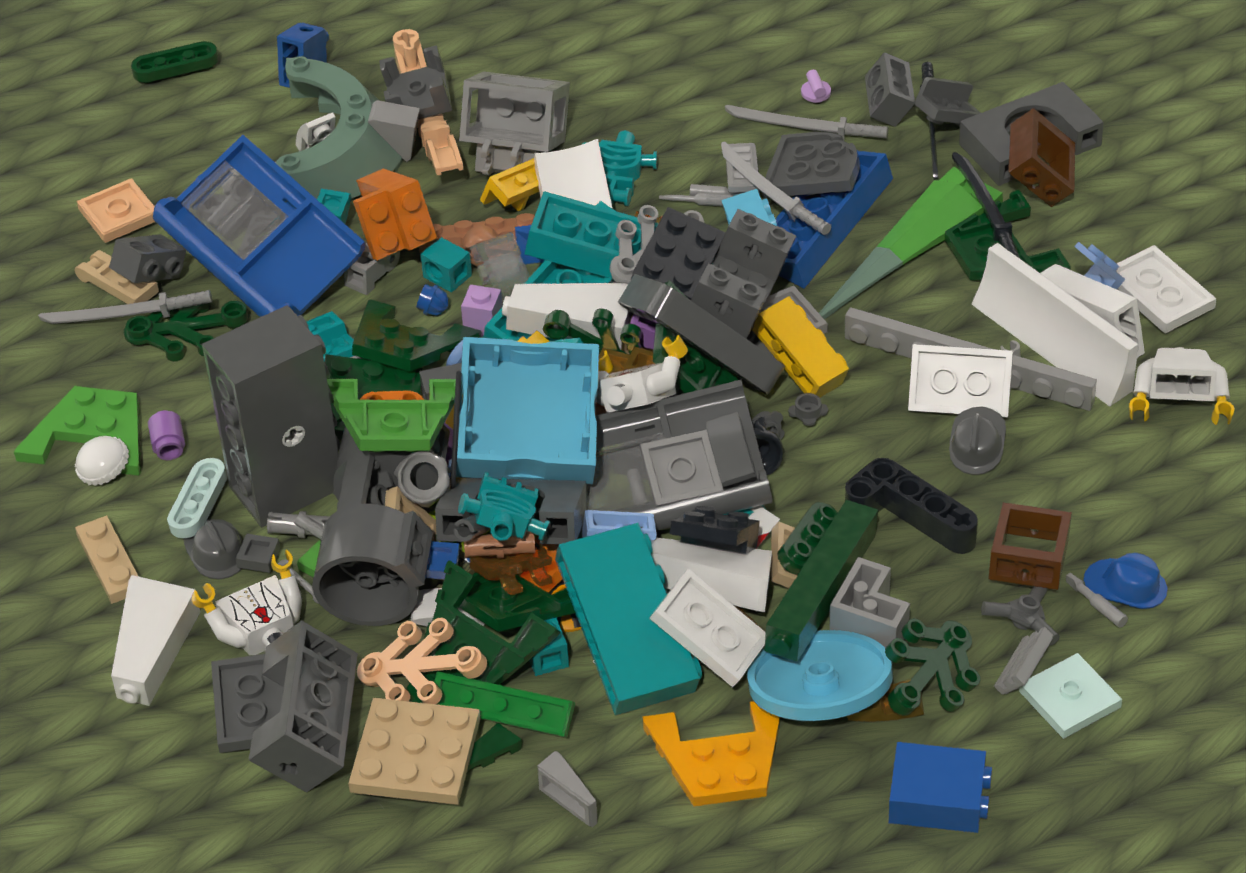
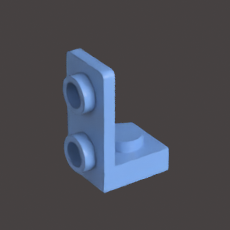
M1080 242L1074 246L1094 262L1093 266L1084 276L1114 289H1118L1125 281V278L1116 272L1120 266L1093 244L1088 249Z

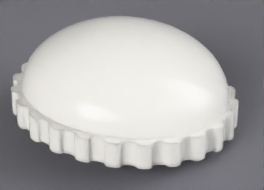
M111 436L95 437L86 442L77 454L75 464L77 476L88 485L93 484L96 486L97 484L102 485L104 482L107 483L111 479L116 478V475H119L121 470L125 468V464L128 463L129 450L120 438L117 439Z

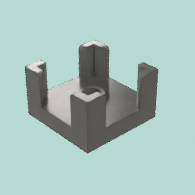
M437 45L423 50L428 67L405 73H399L393 57L379 60L381 73L387 86V91H384L386 102L420 108L418 119L452 111L446 70Z

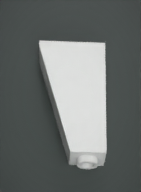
M1057 264L1040 273L1138 343L1137 358L1145 353L1136 297Z
M629 283L515 284L511 297L505 296L502 315L507 316L506 329L527 334H533L535 331H538L544 337H548L543 332L546 316L553 310H563L569 315L572 324L601 339L597 328L592 325V319L595 310L603 308L611 311L614 316L611 327L621 350L623 342L620 340L622 327L625 324H629L632 312L621 306L618 300Z
M656 538V540L651 541L653 549L651 556L655 565L659 564L663 570L665 578L664 588L671 590L682 574L689 568L732 605L765 612L772 551L754 549L745 554L682 543L680 540Z
M134 575L130 577L111 674L118 699H122L127 703H139L150 706L200 614V608L196 607L191 600L195 589Z

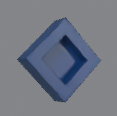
M431 541L425 578L444 579L446 575L444 569L448 560L458 565L459 543Z

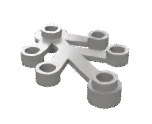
M644 205L640 208L637 220L641 224V250L634 255L632 254L631 241L634 239L637 227L629 220H622L618 223L615 234L619 239V255L614 257L610 264V272L615 282L629 283L631 281L632 273L654 233V225L658 218V210L655 207ZM689 210L683 213L704 223L702 215L697 211Z

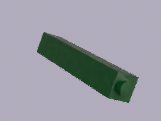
M849 500L844 502L767 622L764 651L798 662L829 612L833 599L857 558L863 557L875 538L878 509Z

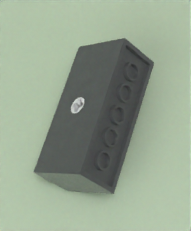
M286 305L203 343L202 348L229 487L259 526L262 528L267 525V520L270 519L268 518L269 512L291 514L334 492L333 481L339 455L338 451L341 445L334 429L337 426L336 417L331 409V403L334 402V398L327 383L330 373L323 358V354L326 353V347L319 335L311 333L302 315L297 316Z

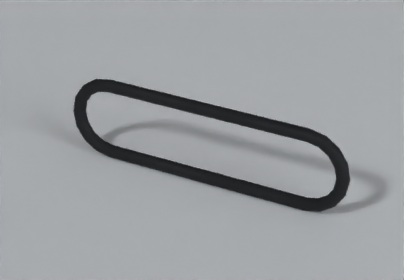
M461 371L456 372L451 465L452 489L456 487Z

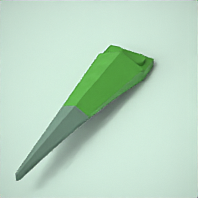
M953 167L939 181L934 180L819 312L823 319L829 317L895 269L945 240V231L974 214L980 216L985 213L960 169ZM984 183L994 202L1000 201L1002 203L1003 193Z

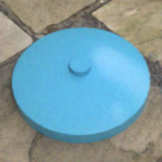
M820 630L816 631L798 662L766 652L763 649L749 666L747 678L750 695L754 702L763 710L786 719L820 721L848 716L876 703L890 688L893 671L892 662L885 654V647L876 640L849 631Z

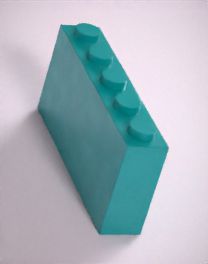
M639 523L559 544L555 558L614 715L694 693L702 677V670L696 657L692 658L690 652L650 619V616L666 597L667 593L663 586L665 583L663 570L659 564L655 565L651 556L653 552L651 540L647 533H642Z

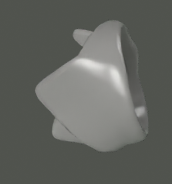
M430 449V451H417L407 456L399 463L394 471V475L398 479V485L402 494L407 499L421 507H430L446 492L450 484L448 473L451 470L447 467L446 460L436 455ZM421 462L431 463L438 471L437 483L434 487L427 490L415 487L410 477L412 468Z

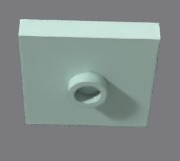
M1078 653L1029 678L1027 683L1019 688V692L1063 739L1122 706L1121 697Z

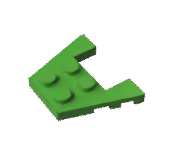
M327 379L328 387L334 398L333 405L360 451H430L455 403L456 379H429V400H358V379Z
M74 386L17 446L14 451L16 461L45 465L55 440L86 443L95 437L111 436L117 439L120 438L129 450L128 463L121 470V474L139 476L141 466L139 458L140 430L137 393Z

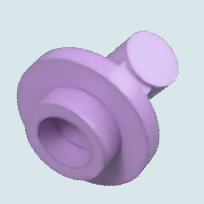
M816 70L808 71L806 74L808 82L804 83L801 87L802 97L812 103H820L827 100L831 95L830 85L820 79Z

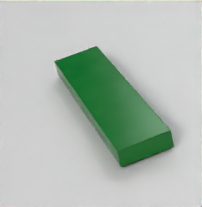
M438 671L436 673L434 683L442 691L441 700L436 705L479 709L480 719L564 738L568 736L575 702Z

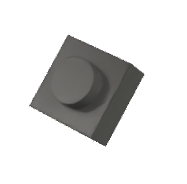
M246 534L236 556L237 568L270 573L272 569V555H275L276 560L280 550L279 539Z

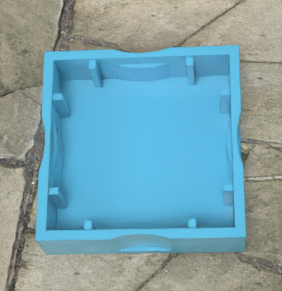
M463 337L456 477L483 478L486 471L489 472L488 476L496 479L505 477L507 479L586 481V484H593L596 467L597 421L595 418V402L598 389L599 344L566 342L530 344L511 339Z

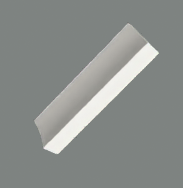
M598 139L564 150L535 153L534 163L540 197L546 191L592 205H597L601 200L612 208Z
M999 243L988 249L985 271L972 305L1055 367L1097 379L1095 396L1109 407L1133 392L1138 343Z

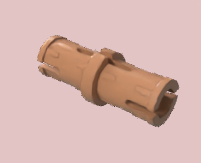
M527 532L523 539L511 535L510 538L503 541L495 539L492 534L476 536L464 542L465 558L497 555V559L504 558L506 554H534V534Z

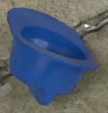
M1128 553L1118 559L1099 560L1088 567L1083 580L1086 587L1092 592L1100 594L1106 600L1140 609L1158 606L1167 596L1168 588L1165 579L1160 575L1157 564L1150 557L1140 553Z

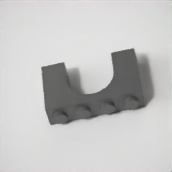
M1064 82L960 121L959 145L1000 186L1016 179L1009 173L1011 123L1034 108L1075 142V155L1102 145L1104 122Z
M450 477V484L435 508L437 541L464 542L457 539L454 534V528L459 527L455 523L460 519L473 515V513L465 512L463 515L459 514V502L463 493L468 494L471 499L479 500L477 496L482 478H456V487L452 489ZM507 479L506 485L515 487L516 482H520L523 488L534 491V488L539 489L538 498L534 506L536 512L533 518L543 523L546 520L550 521L547 533L543 541L540 540V544H562L578 538L584 520V513L587 510L586 481Z

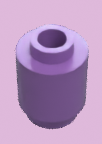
M166 410L152 415L148 420L152 450L162 460L178 458L183 453V448L185 447L180 416L175 412Z

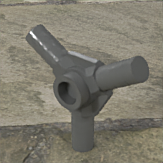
M1034 586L1029 595H1022L1020 598L1008 603L987 601L982 603V615L1007 617L1019 629L1028 630L1031 628L1039 632L1041 628L1046 627L1053 634L1050 646L1054 645L1060 638L1059 634L1045 622L1043 608L1040 605V602L1047 593V588Z

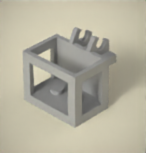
M481 72L464 80L459 141L477 143L475 171L482 172L483 175H490L494 172L500 173L533 159L535 153H539V151L549 152L564 143L570 82L491 72ZM478 89L476 121L470 123L472 91Z

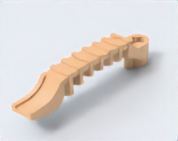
M411 29L396 32L393 35L396 64L400 74L427 67L419 34ZM443 114L418 119V134L421 137L422 146L425 147V153L429 162L432 161L436 175H441V172L453 169L464 170L453 134L450 135V128L446 120H444Z

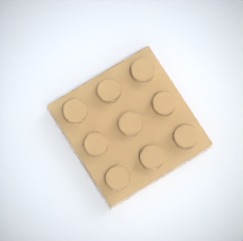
M373 698L348 783L350 793L458 805L480 722V710Z

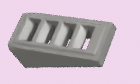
M754 143L728 144L758 172L756 146ZM726 160L729 193H745L754 189L759 191L756 186Z
M554 751L537 765L539 790L593 828L597 824L595 798L562 755Z

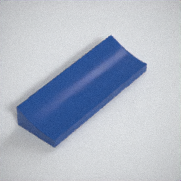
M857 151L860 169L852 191L844 193H818L812 196L795 195L792 198L798 197L804 207L811 211L812 214L814 213L825 222L831 224V230L828 234L823 235L799 218H796L795 221L791 220L785 209H783L775 219L777 226L797 236L779 274L780 277L805 289L893 180L885 153Z

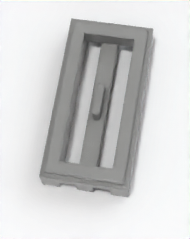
M1046 627L1041 628L1039 632H1033L1030 637L1027 635L1022 638L994 685L1002 695L1014 691L1027 683L1053 639V634Z

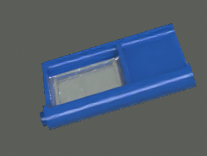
M244 135L233 143L207 170L199 175L179 197H168L159 200L153 212V219L259 317L286 305L297 316L302 315L359 259L365 250V241Z

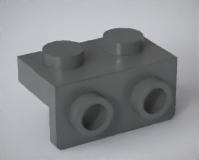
M926 77L915 100V105L927 114L926 118L941 125L944 122H951L960 127V121L981 113L967 102L973 89V85L969 82Z

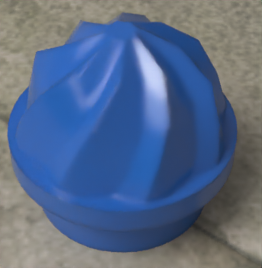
M425 284L416 308L423 310L425 315H439L448 307L447 293L440 289L438 285L432 287Z

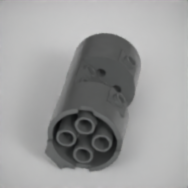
M443 424L431 449L436 455L446 459L450 430ZM346 427L342 436L333 481V494L338 500L337 512L328 518L323 528L312 589L318 603L330 614L341 620L364 626L388 625L407 617L416 606L419 587L424 585L433 531L414 511L403 513L397 509L385 506L386 491L396 486L399 487L398 479L394 475L395 469L402 460L415 452L360 451ZM428 462L416 464L410 474L413 485L422 490L434 487L439 477L435 466ZM421 507V508H423V509L427 512L430 507Z

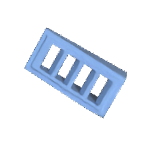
M585 510L582 537L639 523L640 527L643 526L641 528L642 533H647L651 541L656 540L654 514Z

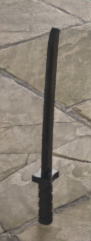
M924 62L921 66L922 84L926 77L934 78L933 64L931 62ZM929 120L932 168L935 180L939 179L935 124Z
M953 152L952 159L973 189L993 227L994 241L1000 240L1001 246L1021 259L1012 239L1011 222L1005 223L997 205L970 161L962 155Z

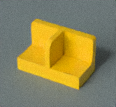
M534 158L490 176L480 201L485 205L499 199L504 206L511 204L517 211L523 210L529 196L539 192Z

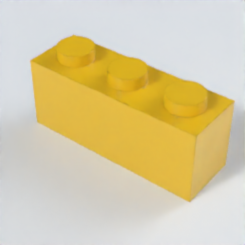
M790 296L758 314L752 329L776 360L785 366L786 372L804 393H812L821 398L842 385L849 371L845 359L841 354L834 351L827 342L823 332L814 327L807 318L803 308L800 305H796Z

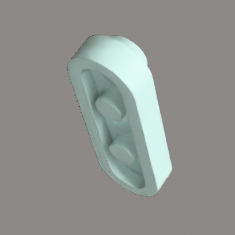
M206 458L193 466L167 517L170 531L175 537H193L204 526L227 480L225 466L221 460Z

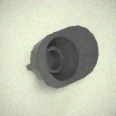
M981 406L964 410L955 418L952 426L949 451L950 459L956 468L963 473L979 475L993 470L998 465L1003 454L1006 434L1005 421L1001 414L991 408Z
M218 519L206 520L204 526L197 531L195 536L184 538L185 549L200 574L211 579H225L241 571L242 568H237L236 556L243 540L231 523Z

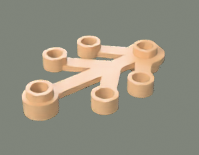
M437 618L432 621L429 626L430 634L403 659H395L409 645L416 644L422 636L421 629L413 621H405L398 628V638L383 652L370 653L361 660L357 668V676L367 686H380L386 693V699L394 700L396 695L401 693L395 700L409 702L410 693L403 685L396 684L391 678V675L403 674L417 689V696L423 703L437 704L441 700L442 691L433 681H428L421 672L458 669L464 677L472 679L480 676L485 671L487 659L478 648L473 646H464L456 654L427 656L440 643L446 642L453 635L454 629L445 618ZM442 627H444L443 631L440 632V633H438V631H439ZM433 690L432 694L426 697L428 692Z

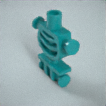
M626 130L618 133L616 141L601 140L599 142L612 205L615 202H623L624 206L630 205L631 196L634 194V181L640 178L642 166L653 167V170H657V151H654L653 154H642V146L634 144L635 136Z
M485 471L477 496L479 500L469 498V495L466 493L462 494L458 513L462 515L465 512L475 514L476 523L491 528V534L495 539L503 541L510 538L511 535L523 539L527 532H531L539 536L538 540L543 541L550 521L546 520L543 523L533 518L536 512L534 506L538 498L539 489L534 488V491L523 488L520 482H516L515 487L506 485L507 478L502 477L499 480L488 476L489 472Z

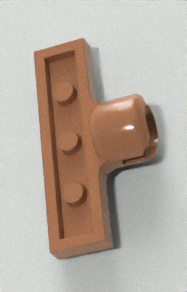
M524 213L516 216V218L509 219L491 217L482 222L472 223L468 220H462L454 225L447 226L433 224L437 239L419 246V252H424L427 247L442 237L470 252L471 264L477 267L490 266L499 259L501 244L516 242L515 227L532 225L535 216L530 213Z

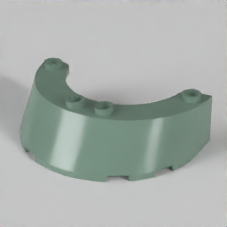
M302 56L286 58L285 70L289 79L291 98L319 97V112H333L341 115L335 129L324 140L308 149L281 156L276 161V164L316 199L321 188L351 193L352 199L361 195L356 180L383 168L397 172L403 158L368 123L372 104L379 99L354 76L337 66L318 60L307 59Z

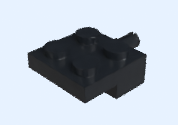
M696 506L695 510L684 512V515L671 521L670 534L681 536L680 542L746 554L757 548L760 521L749 519V514L744 512L732 511L728 512V515L716 513V509L713 507Z

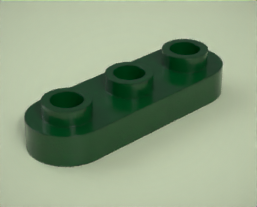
M201 41L141 55L131 63L133 77L139 82L151 83L155 80L209 69L218 62L217 47L211 42Z
M816 502L803 515L777 553L780 564L787 571L799 574L837 515L834 507L822 502Z

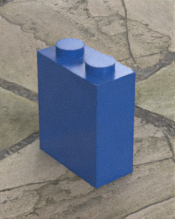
M897 742L889 800V823L978 833L980 818L987 819L989 796H982L983 788L990 789L992 767L985 766L986 751Z

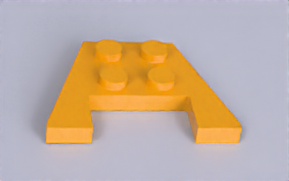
M752 701L750 702V715L754 732L680 741L675 712L642 716L645 733L647 736L650 735L655 742L658 753L662 758L666 759L672 768L673 776L694 807L767 797L775 744L779 733V716L763 710Z

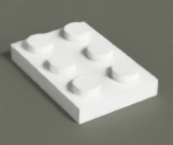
M1155 245L1117 263L1120 267L1116 272L1125 278V281L1117 290L1136 297L1138 310L1165 334L1214 309L1216 306V298Z
M913 344L908 411L960 414L971 407L983 406L995 410L1002 417L1008 418L1013 351Z
M689 568L682 574L650 616L654 623L732 687L742 678L765 645L766 632Z

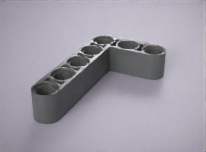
M634 274L618 300L621 306L635 315L661 324L674 334L680 335L684 341L766 395L770 393L785 368L781 362L662 282Z

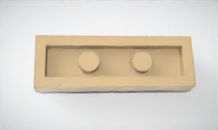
M106 515L75 527L77 537L111 604L126 599L129 579L132 575L138 576L108 516Z

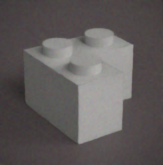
M860 557L857 558L830 605V630L859 633L876 640L885 648L895 638L905 639L901 630L909 621L910 603L890 597V567Z

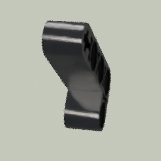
M877 458L871 461L846 483L845 501L849 500L878 509V512L885 508L954 553H969L976 547L977 515L969 508L889 458Z

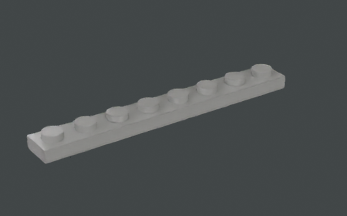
M851 307L845 315V339L908 358H912L913 344L992 349ZM1012 355L1010 388L1084 410H1091L1095 403L1097 379Z

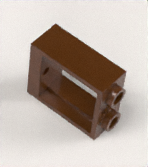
M1033 108L1011 123L1009 173L1052 207L1074 192L1075 142Z
M1003 502L991 549L988 579L1058 590L1069 541L1072 512ZM1012 534L1057 541L1055 552L1004 545L1006 535ZM1022 569H1027L1029 572L1025 573Z

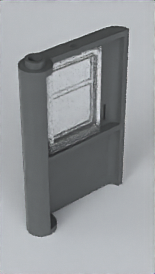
M741 380L661 399L648 405L595 416L597 421L596 467L593 484H586L587 510L654 514L657 532L671 528L672 520L684 515V512L695 510L696 506L713 507L716 509V513L726 515L728 512H738L773 503ZM738 411L742 420L746 443L751 452L756 477L723 487L724 491L655 507L640 451V444L707 430L705 422ZM582 527L577 539L583 538Z

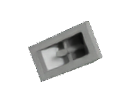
M379 100L373 102L368 123L406 162L411 160L416 141L420 108Z

